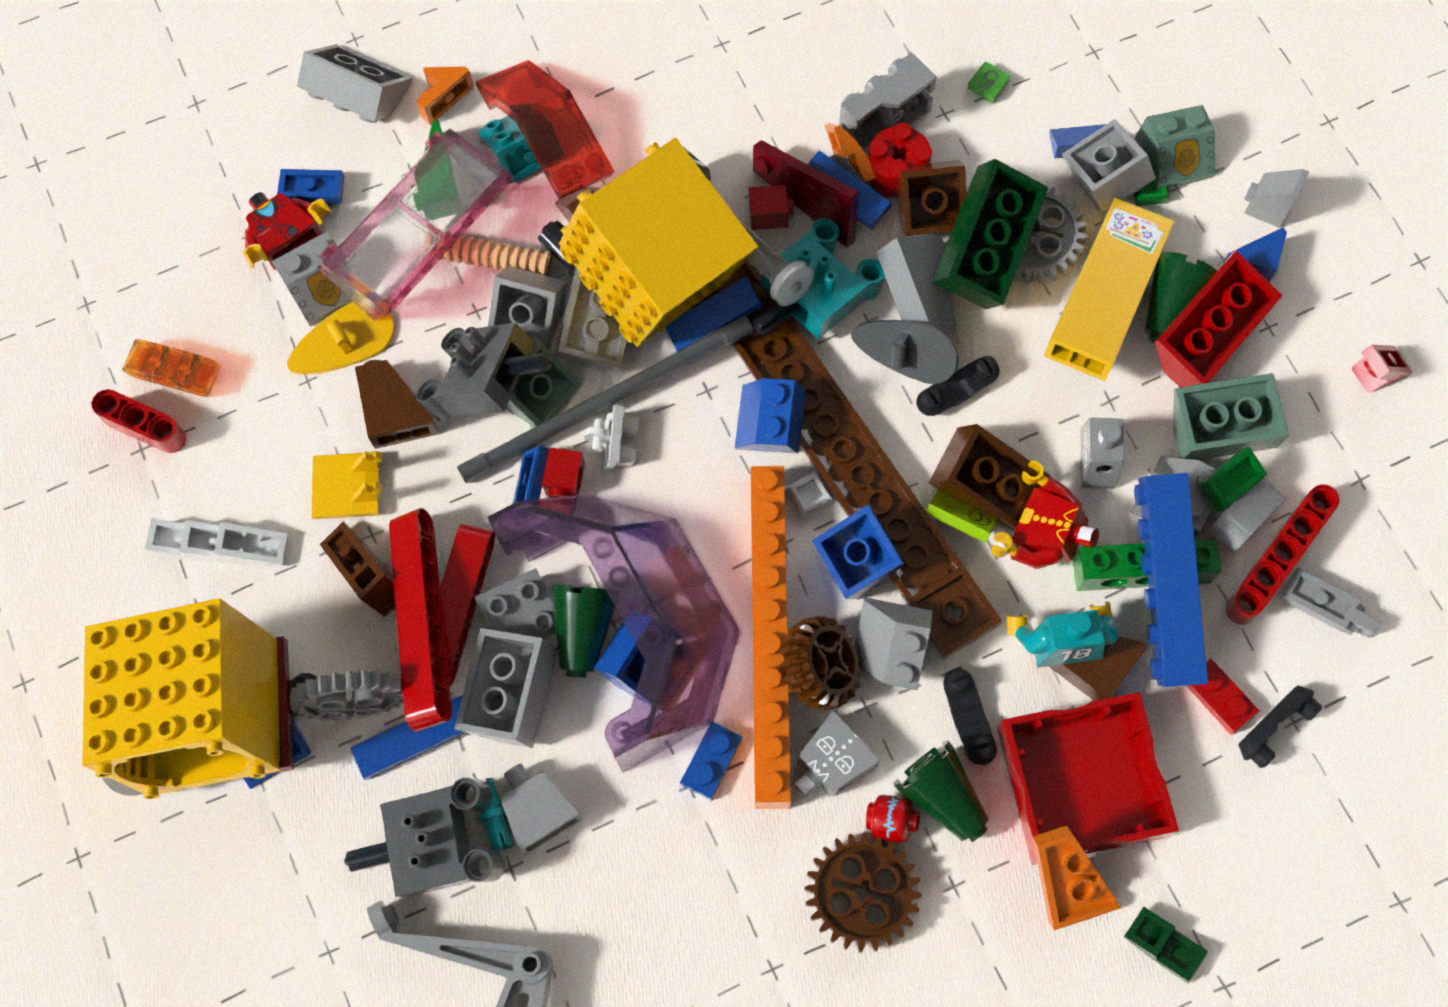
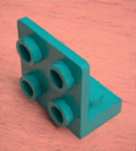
M532 105L519 106L510 115L500 120L489 121L484 128L478 131L480 138L495 154L505 179L509 184L564 156L551 124Z

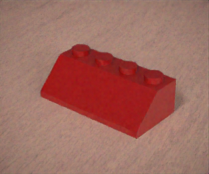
M1234 251L1155 341L1164 373L1179 387L1209 383L1283 295L1242 255Z

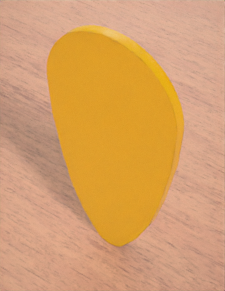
M363 299L350 302L329 315L298 343L287 361V367L294 374H322L374 357L384 351L393 338V318L390 312L376 301Z

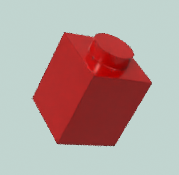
M786 185L748 187L751 230L788 228L789 216L794 215L793 196L787 197Z

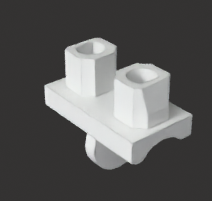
M614 405L613 412L606 415L605 428V420L595 419L594 427L587 428L584 432V439L593 443V452H602L603 444L601 470L609 472L615 466L631 467L635 462L636 447L621 444V436L634 438L637 435L639 418L624 414V406Z

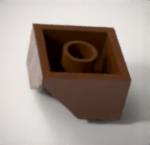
M960 160L927 163L900 171L899 212L901 230L905 236L953 230L967 194L965 165Z

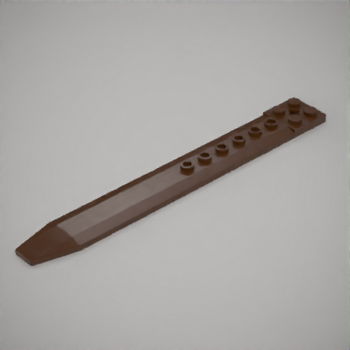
M747 260L723 286L702 300L704 302L747 276L763 304L761 308L746 316L751 325L758 317L777 303L759 286L761 274ZM791 317L767 336H759L753 328L754 332L732 343L731 345L755 380L763 378L796 380L806 389L800 447L848 517L866 505L871 506L904 562L889 578L905 600L907 606L932 611L929 639L943 660L1001 626L1002 620ZM951 605L954 609L958 607L962 609L959 620L946 617L948 613L947 606Z

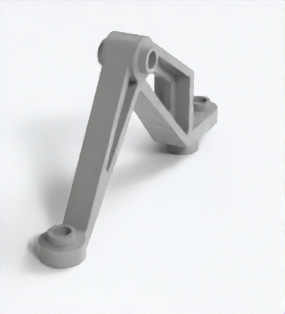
M380 900L367 907L370 922L380 940L505 977L506 982L496 1007H516L522 993L529 995L527 1007H547L553 960L544 949L536 946L397 933L395 925L400 922L392 904L386 906ZM536 959L537 967L531 972L529 968L530 963Z

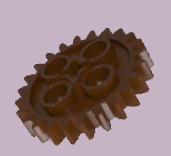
M865 832L862 835L861 842H856L852 833L849 834L847 845H843L836 838L834 840L836 849L834 852L824 846L822 852L826 858L825 861L819 858L813 859V864L819 871L807 872V877L815 881V884L804 887L805 892L814 894V898L805 902L806 907H816L817 909L810 917V920L817 921L822 919L824 922L819 929V933L822 934L830 929L833 932L830 943L833 944L841 937L844 939V950H847L852 942H856L859 953L863 952L865 943H869L872 950L877 952L879 940H882L887 947L892 946L890 936L892 933L902 939L905 935L900 925L912 927L914 923L907 914H918L920 910L911 901L922 897V893L912 890V887L920 882V878L909 877V873L914 869L915 864L904 866L902 863L907 853L903 851L898 855L893 854L895 842L892 841L884 848L881 846L882 838L877 837L874 843H869L868 835ZM848 860L855 861L860 866V875L853 879L847 878L841 871L842 863ZM880 872L890 873L894 877L895 886L890 890L879 888L875 881L876 875ZM837 880L856 889H859L861 884L868 885L867 892L891 898L894 903L888 905L870 896H867L864 901H860L857 899V892L835 887L832 885V881ZM835 895L847 897L850 902V909L846 913H836L830 906L832 897ZM871 906L880 908L885 916L884 922L880 925L868 923L865 918V910Z

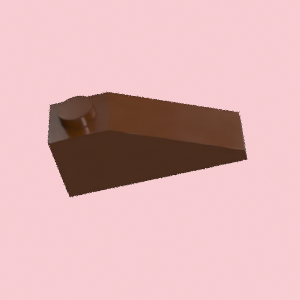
M343 521L319 545L359 599L385 617L395 608L393 573L348 524Z

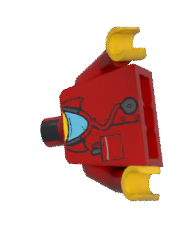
M263 192L254 194L249 199V205L253 211L247 214L245 218L249 227L244 232L245 250L243 255L249 266L254 268L256 262L264 260L265 262L268 261L271 267L276 270L272 261L321 235L314 220L321 225L323 223L321 218L326 214H332V210L323 199H318L311 203L298 198L289 199L280 193L269 200Z

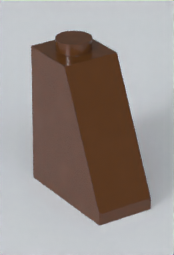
M369 360L364 365L355 367L367 435L375 449L438 435V429L432 416L416 400V396L388 360Z
M1118 636L1115 643L1105 645L1103 659L1048 667L1093 701L1107 699L1142 656L1148 645L1141 641Z

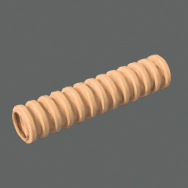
M431 230L425 244V252L428 258L436 256L438 260H443L445 257L449 262L455 259L456 263L465 261L466 265L474 263L476 267H480L483 264L487 269L493 266L494 270H500V268L504 269L509 265L550 276L553 266L551 251L542 253L541 249L533 251L531 247H527L524 250L520 245L514 248L513 244L504 246L503 242H498L496 245L492 240L486 243L481 238L476 241L475 237L467 239L465 235L457 237L454 233H451L449 236L446 232L438 234L437 230Z

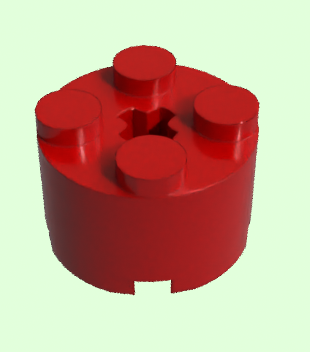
M898 123L893 127L882 130L873 138L869 146L868 159L875 178L868 182L877 193L887 198H890V196L899 197L900 171L931 162L932 149L925 136L911 128L907 123Z

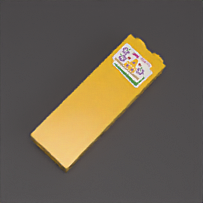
M1114 197L1050 338L1044 357L1106 381L1174 220Z

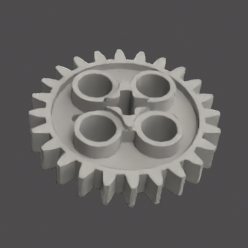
M1052 187L1046 194L1032 232L1038 234L1036 237L1030 235L1015 274L1014 282H1017L1021 275L1026 277L1027 285L1031 283L1032 277H1037L1039 283L1043 284L1045 275H1048L1055 281L1057 270L1065 275L1068 274L1067 264L1076 266L1078 259L1076 255L1083 254L1084 247L1081 244H1085L1087 235L1083 233L1086 231L1087 224L1086 222H1080L1083 212H1074L1076 207L1075 200L1067 204L1065 203L1067 195L1065 192L1059 197L1054 196L1055 187ZM1048 218L1057 219L1059 223L1051 225L1046 223L1045 220ZM1044 247H1052L1056 250V252L1052 254H1046L1042 252L1041 249Z
M348 670L345 674L333 672L331 675H319L316 680L306 679V683L296 684L297 687L291 688L290 692L291 710H293V713H298L299 717L308 716V719L318 717L319 720H338L345 717L347 720H350L354 716L363 718L379 715L381 711L389 712L390 708L400 707L399 704L403 703L400 675H392L391 672L380 674V670H361L358 673ZM346 691H352V700H346Z

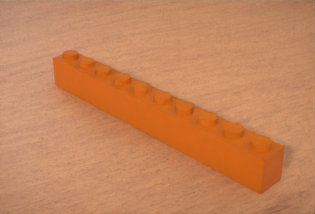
M751 466L755 809H790L788 681L783 680L786 676L785 668L779 666L784 662V657L779 653L785 647L782 639L787 637L784 466Z

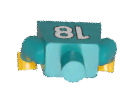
M1105 602V605L1093 606L1092 604L1089 606V611L1048 616L1034 631L1028 626L1027 614H1020V617L1007 615V634L1016 636L1022 646L1029 653L1035 655L1037 668L1103 659L1105 645L1115 643L1118 638V631L1113 621L1110 602Z

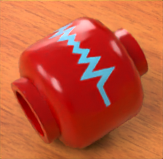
M882 794L874 802H869L866 812V829L871 830L875 839L880 837L882 841L906 843L912 832H918L920 812L914 811L913 803L908 798Z

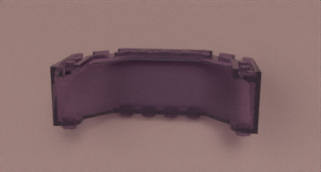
M587 494L517 501L487 517L506 556L512 554L513 550H520L525 554L528 562L569 541L581 544L644 658L645 664L631 709L613 718L605 729L606 741L622 773L710 725L711 721L714 722L732 656L740 635V629L676 518Z

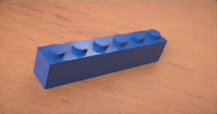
M1188 473L1144 476L1138 478L1139 484L1134 487V497L1136 505H1141L1142 519H1139L1137 523L1139 539L1144 540L1145 554H1141V570L1143 575H1147L1148 589L1144 590V603L1146 609L1151 611L1152 624L1147 625L1148 642L1150 645L1154 644L1155 659L1150 661L1151 676L1153 680H1157L1158 686L1163 687L1208 684Z

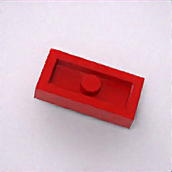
M1210 658L1206 662L1208 684L1187 685V688L1232 735L1260 710Z

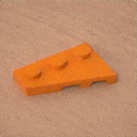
M1067 825L1032 837L1048 921L1053 930L1121 908Z

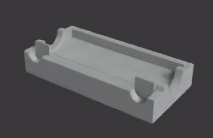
M575 267L555 356L572 362H588L595 365L598 369L617 373L621 368L627 340L620 332V324L613 315L608 316L599 303L601 299L593 289L589 290L580 279V271Z

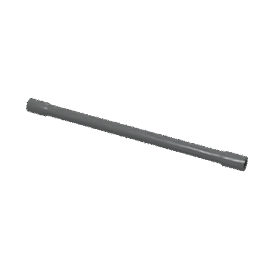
M746 315L721 327L717 332L498 447L458 465L457 469L464 482L468 483L491 471L493 467L719 348L731 345L754 332L753 327Z

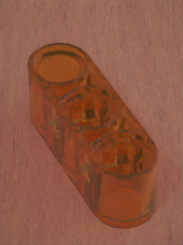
M141 339L134 340L122 367L126 374L134 378L202 397L210 395L221 369V365L210 358Z

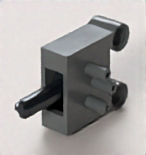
M516 322L481 328L468 327L466 330L457 327L449 331L441 342V348L452 358L451 366L443 382L441 383L438 379L434 378L426 381L418 389L416 400L441 422L456 416L503 412L520 375L548 371L551 368L550 356L546 353L530 355L535 343Z
M460 778L449 787L380 804L386 842L348 851L344 859L348 871L355 872L390 863L395 897L415 896L472 881L494 882L498 880L505 870L503 856L499 852L489 849H474L470 851L463 810L475 812L486 809L492 800L491 787L485 781L479 779ZM471 786H474L476 797L469 804L466 793ZM484 856L489 862V869L485 875L479 870V862Z

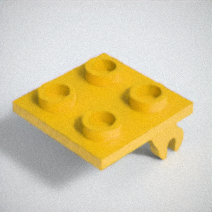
M364 451L362 453L313 456L312 519L379 516V494L382 493V484L379 483V463L382 462V453L379 451Z

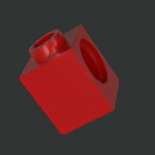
M549 448L542 486L545 495H548L550 499L559 502H567L569 499L578 500L585 469V460L582 452Z

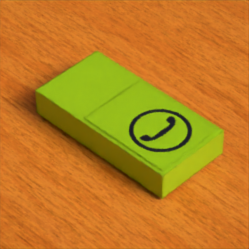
M939 490L926 510L929 516L983 542H987L998 519Z

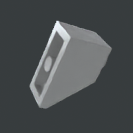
M1298 169L1264 173L1259 183L1252 182L1244 200L1249 201V204L1244 214L1280 228L1297 200L1310 171Z

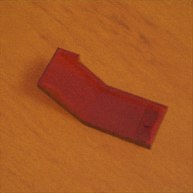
M526 60L476 81L475 84L489 110L497 107L517 123L558 199L613 175L615 171L571 91L533 62Z

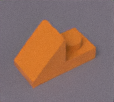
M465 66L423 68L427 83L431 89L424 91L416 102L422 118L429 125L474 88L470 70Z

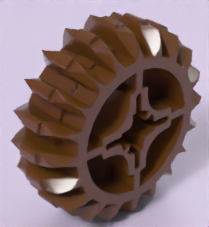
M816 616L803 619L788 629L787 637L782 639L785 647L779 653L784 657V662L779 666L785 668L786 676L783 680L790 682L789 692L797 693V701L806 703L807 708L825 711L841 707L851 698L855 697V690L861 687L857 679L863 675L858 665L862 662V659L858 658L856 653L859 647L854 646L852 643L853 634H847L845 625L837 624L835 618L830 619L825 616Z

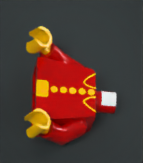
M1030 461L1028 466L1037 472V476L1032 477L1023 471L1022 479L1029 485L1038 483L1040 489L1033 488L1013 537L1011 538L1005 532L996 533L993 539L996 542L1003 543L1005 548L993 545L991 553L998 558L1009 554L1012 560L1034 569L1058 564L1060 561L1070 562L1074 559L1079 545L1094 548L1097 545L1099 529L1088 526V518L1082 510V503L1067 487L1051 476L1045 477L1043 475V466L1037 461Z

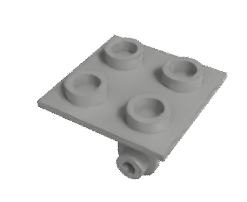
M537 568L474 597L491 630L543 639L556 633L553 603Z

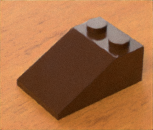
M978 424L957 427L928 482L937 490L998 519V523L1014 531L1033 488L1040 489L1038 483L1029 485L1022 479L1023 471L1032 477L1037 476V472L1028 466L1030 460ZM1043 472L1045 477L1051 476L1047 472Z

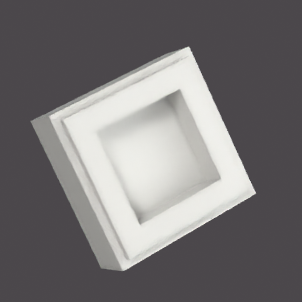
M816 471L787 486L789 495L803 517L832 502L831 495Z

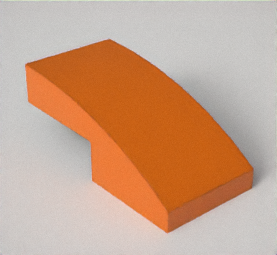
M832 123L824 125L834 155L843 158L848 157L850 164L863 182L874 179L875 176L870 161L857 141L840 125Z

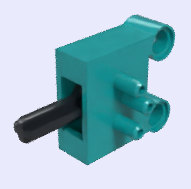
M826 218L816 220L807 234L780 254L786 261L791 263L804 261L807 263V266L814 270V278L809 290L792 305L780 306L778 303L773 305L753 322V328L759 336H767L790 316H793L819 339L865 300H872L877 297L885 276L880 262L875 259H865L858 264L856 273L853 274L833 256L839 236L838 225ZM762 274L759 286L771 296L772 284Z

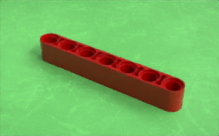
M424 508L416 509L389 522L404 714L407 724L415 732L447 722L452 717L435 530L432 518Z

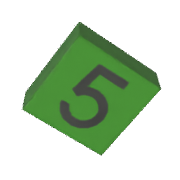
M985 61L968 82L967 88L989 102L994 103L1010 82L1011 76Z

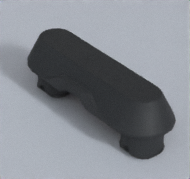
M991 356L978 358L957 370L945 382L933 384L926 388L916 399L918 410L924 415L935 416L973 397L998 378L1000 369L997 361Z
M952 669L945 675L943 687L957 732L969 760L978 765H987L996 757L997 746L985 716L974 679L964 669Z
M1299 685L1295 686L1239 742L1238 746L1243 759L1247 761L1251 759L1259 768H1265L1275 758V752L1266 743L1277 731L1278 723L1283 722L1296 712L1304 717L1305 721H1311L1322 710V705L1312 697L1314 691Z

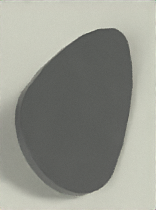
M876 320L864 323L851 332L853 342L872 359L917 381L927 384H939L948 380L957 369L959 355L953 339L946 331L934 324L913 320Z

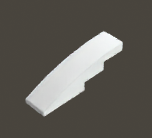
M151 518L145 553L210 562L282 566L288 533L225 522L214 525L190 520L180 523Z

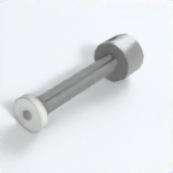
M685 148L710 182L711 174L709 168ZM737 217L759 246L747 261L772 284L770 290L771 298L777 301L780 306H789L796 303L809 290L813 282L814 270L807 266V263L804 261L792 263L786 261Z

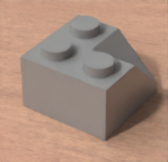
M1161 456L1150 476L1188 473L1195 538L1213 508L1198 484L1216 469L1200 460ZM1135 502L1130 512L1142 518L1141 505H1136Z

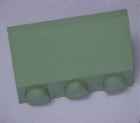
M1274 373L1175 388L1173 433L1179 458L1201 460L1233 455L1248 446L1252 451L1277 448L1289 437V432Z

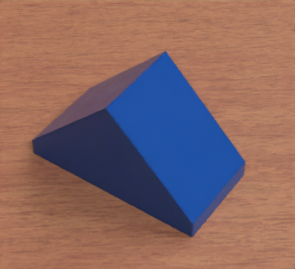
M1284 227L1234 251L1242 255L1270 283L1279 265L1287 231ZM1234 251L1228 253V255H1227V257L1225 258L1224 262L1229 258V256H1230Z

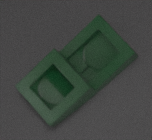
M1144 906L1124 936L1136 948L1187 984L1190 983L1208 954V950L1176 931L1174 925Z

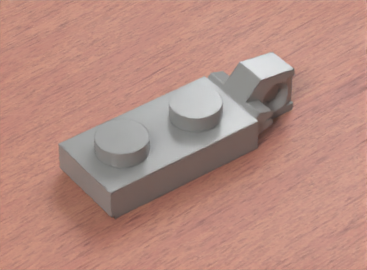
M1300 568L1294 570L1280 597V600L1350 635L1356 632L1370 638L1375 634L1381 622L1364 613L1366 607L1360 604V599Z

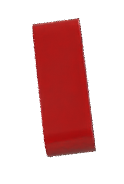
M110 389L99 391L91 401V408L106 425L166 453H176L185 446L187 439L184 430L171 416ZM116 405L113 411L108 412L110 407ZM144 417L143 421L140 424L135 425V422L138 419ZM172 430L169 436L162 438L166 431Z

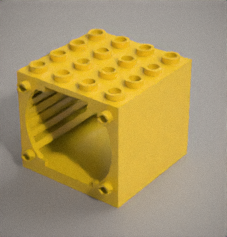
M676 137L662 147H659L658 143L654 142L653 146L650 145L645 150L649 156L595 193L591 194L589 189L581 192L577 196L580 203L567 224L568 226L565 225L560 230L563 233L559 242L563 258L569 264L573 263L581 273L580 279L589 290L593 289L601 299L599 303L608 316H614L620 324L619 329L623 337L630 343L633 341L636 347H639L723 286L759 247Z
M221 598L85 626L82 766L95 771V776L98 778L108 777L143 793V798L157 799L160 794L246 777L254 779L263 778L266 776V773L281 771L279 766L280 728L277 639Z

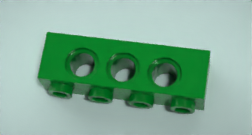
M1194 540L1198 584L1212 583L1221 573L1217 540ZM1144 543L1095 546L1094 548L1079 547L1073 559L1076 590L1090 591L1148 587L1147 575H1143L1141 570V554H1145Z

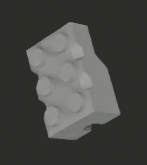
M912 52L903 59L898 58L889 66L888 74L885 76L875 75L870 78L865 84L864 92L850 93L844 98L840 106L839 125L857 141L861 148L869 144L879 132L886 128L893 127L898 123H907L911 126L931 111L933 97L929 94L935 90L937 76Z

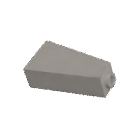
M941 235L899 237L876 251L901 320L934 324L946 331L955 344L959 343L951 292L932 283L944 253Z

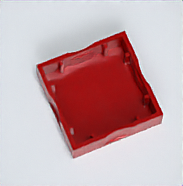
M1140 692L1092 701L1074 709L1047 710L1002 719L997 727L1032 865H1037L1032 837L1066 825L1085 854L1169 838L1179 832L1166 782L1155 760L1154 740Z

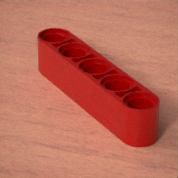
M1326 484L1315 486L1295 508L1228 600L1226 614L1232 622L1240 625L1248 624L1267 606L1337 509L1340 500L1337 491L1333 487ZM1313 499L1321 501L1325 509L1317 507ZM1295 524L1302 525L1306 529L1307 534L1300 533L1296 529ZM1276 549L1284 550L1289 560L1282 559L1277 554ZM1258 574L1265 575L1270 581V586L1262 584L1258 579ZM1239 600L1247 601L1252 607V612L1243 610L1239 605Z
M460 524L440 586L450 687L456 678L476 610L477 602L474 597L481 593L495 544L494 530Z

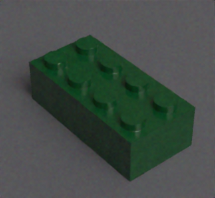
M992 159L977 166L932 283L984 309L1004 305L1049 187L997 159Z

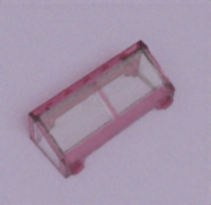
M450 128L442 134L436 131L424 143L428 148L424 155L344 241L337 246L332 242L319 255L323 261L317 268L373 321L386 317L394 311L514 179L505 168Z

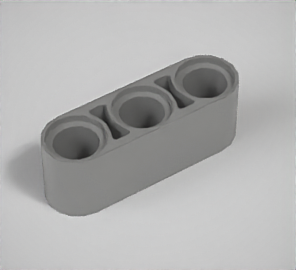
M1262 478L1238 498L1207 532L1234 554L1287 498Z

